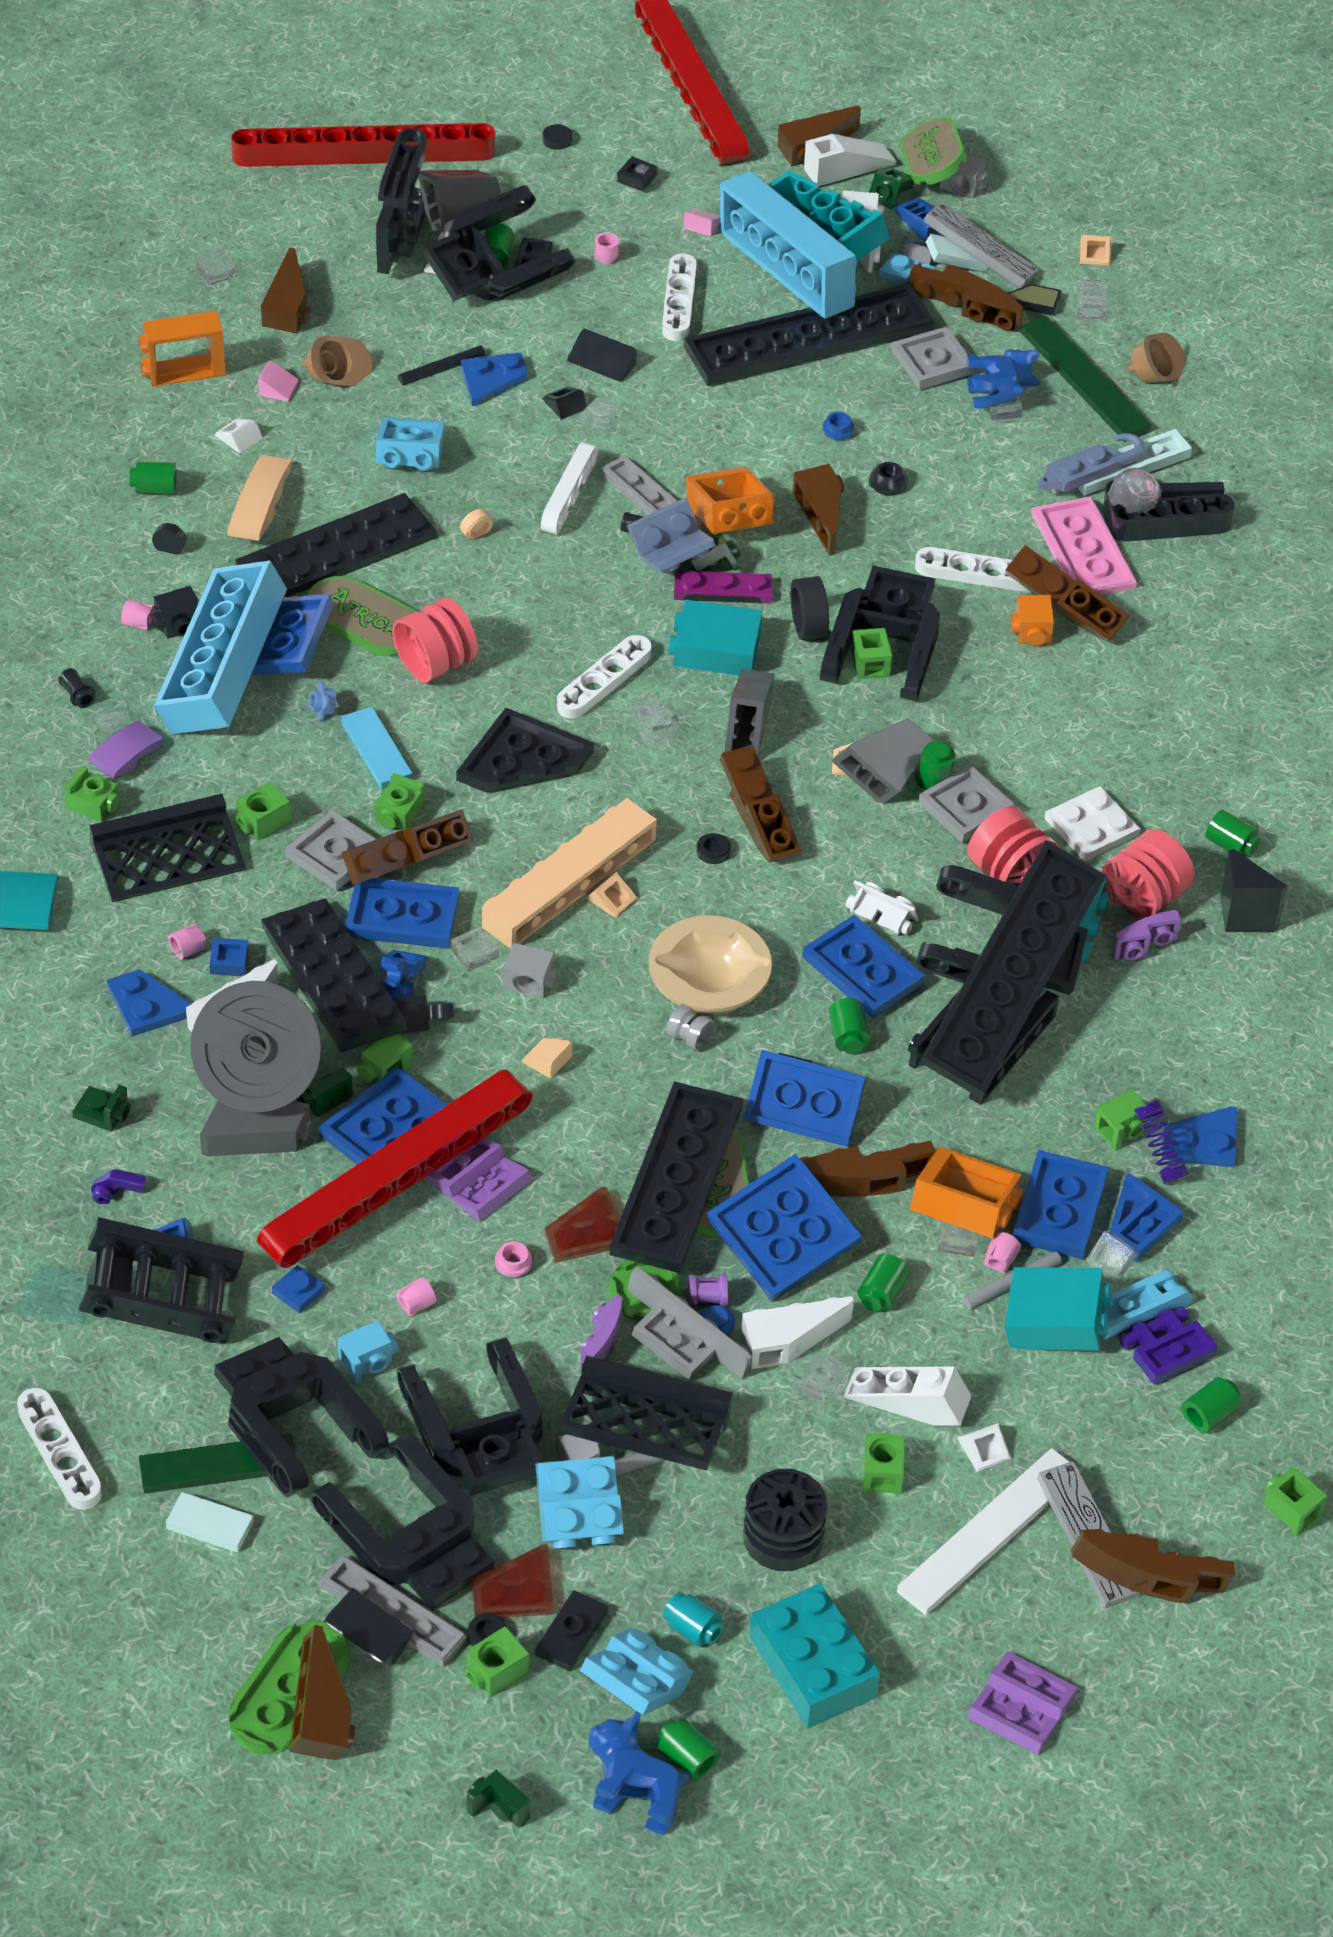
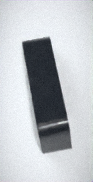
M1115 479L1107 483L1103 502V513L1107 526L1114 539L1123 542L1222 534L1230 529L1234 511L1233 499L1228 495L1218 493L1138 500L1132 484L1123 479Z

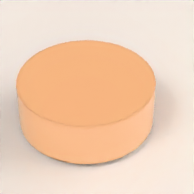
M477 509L463 519L460 530L467 539L473 540L491 530L493 519L485 509Z

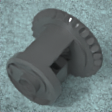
M246 981L221 990L204 1005L192 1030L191 1057L194 1069L201 1083L217 1100L231 1108L244 1112L260 1113L273 1111L297 1099L310 1086L321 1060L322 1042L320 1039V1029L306 1003L295 993L283 986L266 981Z

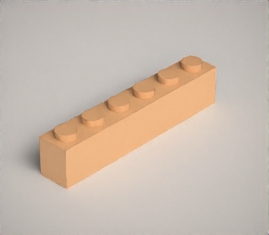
M628 798L617 806H612L606 811L604 816L593 824L585 826L580 834L569 842L561 844L557 851L548 858L537 862L533 869L524 876L513 880L508 888L499 895L489 898L482 907V928L510 949L513 943H522L656 840L657 819Z

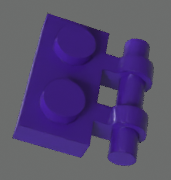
M1184 1307L1173 1311L1170 1309L1157 1314L1156 1319L1146 1324L1139 1322L1131 1326L1129 1332L1119 1336V1342L1124 1349L1134 1345L1139 1346V1348L1134 1350L1133 1359L1153 1385L1198 1365L1217 1354L1218 1346L1197 1320L1185 1326L1182 1324L1189 1320L1188 1312ZM1164 1331L1167 1333L1158 1339L1154 1337Z

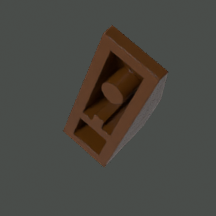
M856 105L779 124L777 146L791 167L804 165L806 141L830 134L850 137L860 129L861 107Z
M289 247L261 304L262 327L297 334L301 325L308 323L310 307L306 306V292L296 250Z
M825 464L794 472L793 495L828 555L831 556L835 555L840 497L844 492V484L841 476L835 474L830 464Z
M314 1625L302 1642L289 1752L337 1760L346 1749L351 1748L355 1736V1725L350 1724L352 1709L323 1627Z

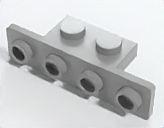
M636 1267L631 1272L628 1291L652 1309L633 1328V1337L688 1380L695 1376L712 1358L716 1359L740 1378L747 1374L752 1356L740 1342L731 1340L718 1329L712 1320L703 1318L689 1306L685 1299L675 1296L662 1286L654 1275L646 1273L639 1267Z

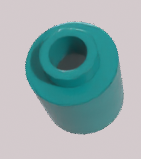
M677 1592L669 1600L663 1611V1618L668 1621V1626L698 1647H703L705 1643L712 1645L722 1633V1615L692 1594L685 1595L682 1592Z

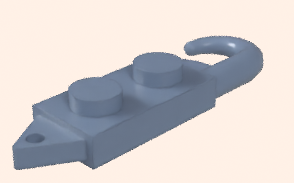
M1122 433L1116 435L1115 440L1129 441L1135 446L1133 449L1120 453L1110 446L1097 444L1047 464L1045 474L1039 481L1038 488L1061 489L1064 493L1116 472L1117 468L1141 458L1145 452V443L1136 435Z

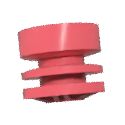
M442 597L436 600L434 604L426 605L421 612L414 611L396 620L393 624L392 635L398 655L404 666L421 683H428L446 674L449 668L456 669L463 663L474 660L477 656L478 644L472 624L464 610L449 597Z
M1008 806L992 813L981 823L968 844L967 855L969 860L983 874L1019 886L1045 840L1057 847L1059 846L1052 838L1047 836L1045 831L1037 828L1034 821L1020 808Z
M1157 829L1146 830L1132 841L1126 849H1122L1116 856L1109 859L1102 868V873L1107 875L1105 890L1111 893L1110 900L1118 907L1129 910L1132 913L1131 916L1136 920L1157 914L1163 910L1170 901H1174L1193 884L1195 877L1193 863L1186 850L1175 838Z

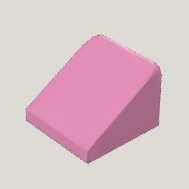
M697 208L684 213L683 228L710 237L720 224L719 215Z
M268 361L259 377V395L289 402L299 383V379L276 363Z

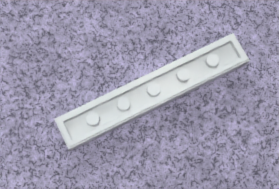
M1051 1448L898 1585L897 1593L927 1616L1050 1504L1037 1480L1038 1474L1069 1461Z

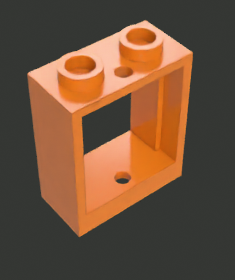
M217 310L143 322L144 335H139L138 338L141 354H145V358L140 359L143 378L149 377L152 387L226 376L223 329ZM206 337L207 354L156 361L155 345Z
M746 466L686 476L687 500L691 510L713 534L774 524L773 494ZM719 480H723L721 485H717ZM741 503H745L744 507H739Z
M940 1146L916 1180L910 1210L993 1239L1000 1226L1004 1228L1007 1226L1012 1209L1017 1211L1021 1203L1024 1191L1019 1189L1022 1174Z

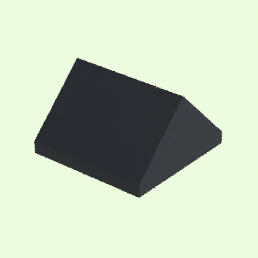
M1231 849L1228 852L1220 894L1225 932H1275L1279 927L1287 885L1235 849Z

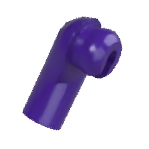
M113 1169L94 1181L91 1187L92 1198L97 1204H107L110 1202L112 1194H115L120 1189L142 1193L146 1176Z

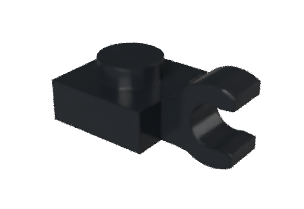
M426 995L392 998L406 1019L407 1031L402 1033L429 1031V1020L454 1018L453 1003L427 1006Z

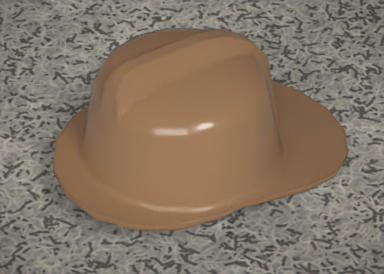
M1162 332L1147 335L1144 337L1143 342L1133 348L1131 352L1132 364L1127 367V371H1135L1144 383L1176 380L1180 378L1186 365L1185 354L1180 343L1172 335Z
M326 335L318 337L313 342L306 355V360L301 364L302 367L307 368L308 373L316 382L337 386H355L371 374L373 362L370 352L358 339Z

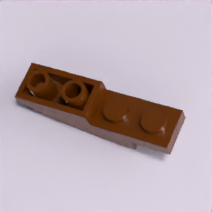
M914 264L912 267L909 283L919 297L938 300L949 306L962 307L961 316L967 317L972 321H981L995 325L1002 330L1020 331L1023 307L1013 297L991 282L950 265H947L943 272Z
M1024 545L1005 569V573L1031 591V595H1050L1054 611L1090 634L1107 642L1111 641L1129 618L1128 614L1078 578L1076 580L1072 579L1027 545Z
M751 745L721 753L720 761L731 786L730 796L763 857L771 863L801 855L802 850L778 794H773L754 746Z
M463 809L341 853L352 885L474 841Z
M930 1140L922 1143H910L904 1147L884 1152L877 1151L863 1157L858 1146H853L845 1149L838 1148L831 1152L811 1157L804 1156L800 1159L829 1196L864 1197L904 1191L906 1178L920 1175L936 1150Z
M1082 1529L1071 1549V1556L1100 1576L1120 1586L1147 1596L1187 1604L1194 1591L1224 1593L1235 1576L1234 1561L1219 1560L1213 1556H1185L1178 1552L1161 1553L1158 1549V1539L1143 1537L1135 1533L1124 1535L1107 1533L1101 1529Z

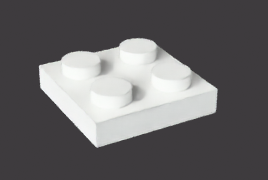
M1101 786L1045 812L1044 819L1084 862L1139 836L1140 828Z

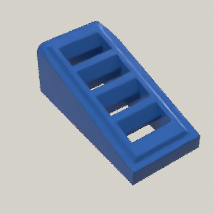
M919 197L894 207L893 211L923 242H926L930 234L943 236L924 222L927 213L934 207Z

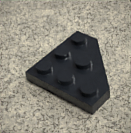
M505 707L456 771V781L487 793L578 774L593 754L594 743Z

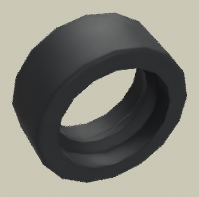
M820 576L793 579L790 589L791 611L799 639L827 637L829 632V608L822 579Z

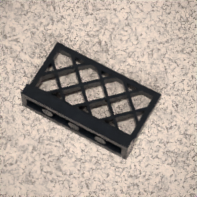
M223 793L89 825L90 844L93 853L96 854L112 903L246 870L245 862L226 811ZM218 824L223 826L224 833L219 840L204 834L207 827ZM184 833L193 838L185 849L170 842L174 835ZM151 841L159 845L154 855L150 856L137 850L140 844ZM198 841L214 847L208 858L192 852ZM117 849L126 854L118 865L106 859L104 852ZM165 849L181 855L174 866L158 860ZM221 850L232 855L236 863L222 866L214 862V859ZM132 857L148 863L141 874L125 868ZM186 859L202 865L199 872L192 874L180 870ZM153 867L169 873L165 880L159 882L146 877ZM120 875L135 881L132 888L118 892L114 883Z
M586 1356L582 1364L580 1379L560 1422L559 1433L707 1471L721 1433L726 1429L730 1417L733 1393ZM584 1394L601 1399L589 1402ZM621 1404L636 1407V1409L626 1412ZM611 1407L617 1414L602 1419L597 1411ZM657 1413L674 1418L663 1421ZM588 1415L593 1423L583 1425L572 1422V1420ZM647 1416L653 1425L639 1429L634 1420ZM694 1422L710 1426V1428L699 1430ZM624 1424L630 1432L618 1434L612 1432L610 1428ZM685 1426L690 1433L688 1435L676 1438L670 1431ZM661 1433L667 1442L656 1444L649 1442L647 1438ZM698 1443L704 1453L699 1455L687 1452L684 1447Z

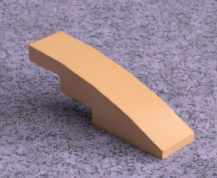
M260 455L243 487L228 527L227 536L260 540L275 515V505L281 498L283 483L290 473L292 459Z

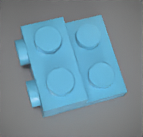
M383 417L376 438L375 464H383L387 468H399L402 465L415 466L416 469L424 471L439 468L442 457V443L445 435V422Z
M614 1456L535 1464L543 1542L553 1541V1549L576 1547L577 1538L591 1537L592 1545L615 1543V1535L624 1534L621 1498L617 1492Z
M632 1628L613 1635L607 1648L586 1657L580 1669L582 1673L642 1715L678 1700L684 1693L694 1673L679 1656L662 1650L649 1635Z

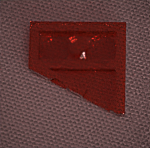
M606 1186L599 1188L545 1227V1237L554 1263L610 1250V1244L619 1220Z
M542 1544L472 1579L474 1618L485 1613L495 1614L501 1618L553 1615L548 1544Z

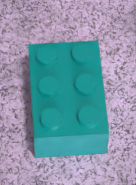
M821 1583L751 1613L749 1637L807 1729L877 1697L880 1673Z

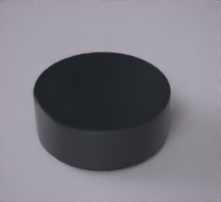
M549 125L543 130V144L553 150L565 149L572 143V131L565 125Z
M163 523L154 532L152 543L158 551L178 555L186 544V535L177 525Z
M706 834L697 841V856L705 863L720 864L725 862L730 856V841L721 834Z
M485 1613L476 1616L468 1625V1641L473 1647L504 1626L507 1628L506 1623L495 1614Z

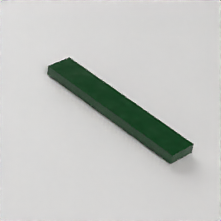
M1047 316L1021 325L1020 333L1117 435L1130 433L1139 437L1150 432L1151 424Z

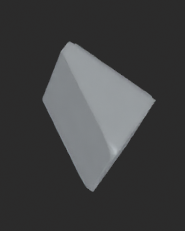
M913 239L904 244L903 256L920 261V266L933 263L926 242Z
M567 1434L556 1439L559 1461L600 1457L597 1442Z

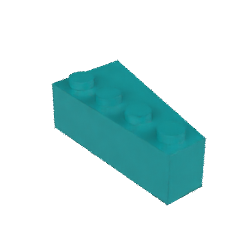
M788 170L768 184L769 187L782 195L784 199L798 208L813 222L817 223L819 227L833 236L844 247L852 251L856 255L857 261L890 239L883 213L875 209L871 212L865 209L862 203L855 200L849 202L831 189L825 191L819 188L818 183Z

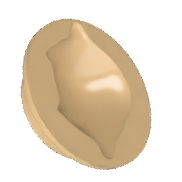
M713 915L686 918L667 927L653 942L648 962L650 976L654 986L657 987L660 993L678 1006L684 1004L692 1008L695 1014L700 1015L726 1014L748 1004L765 989L770 979L772 968L770 951L758 933L739 921Z

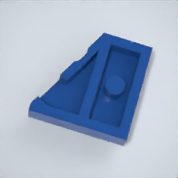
M522 352L461 360V369L472 406L481 404L482 399L492 394L497 396L506 391L510 386H516L528 380V372Z
M140 969L107 980V987L132 1037L187 1019L186 1007L190 1006L191 1003Z
M1237 1107L1224 1108L1164 1126L1163 1132L1171 1130L1172 1133L1164 1137L1163 1142L1173 1139L1176 1142L1163 1149L1162 1152L1180 1149L1177 1154L1165 1160L1170 1161L1183 1158L1182 1162L1234 1168Z

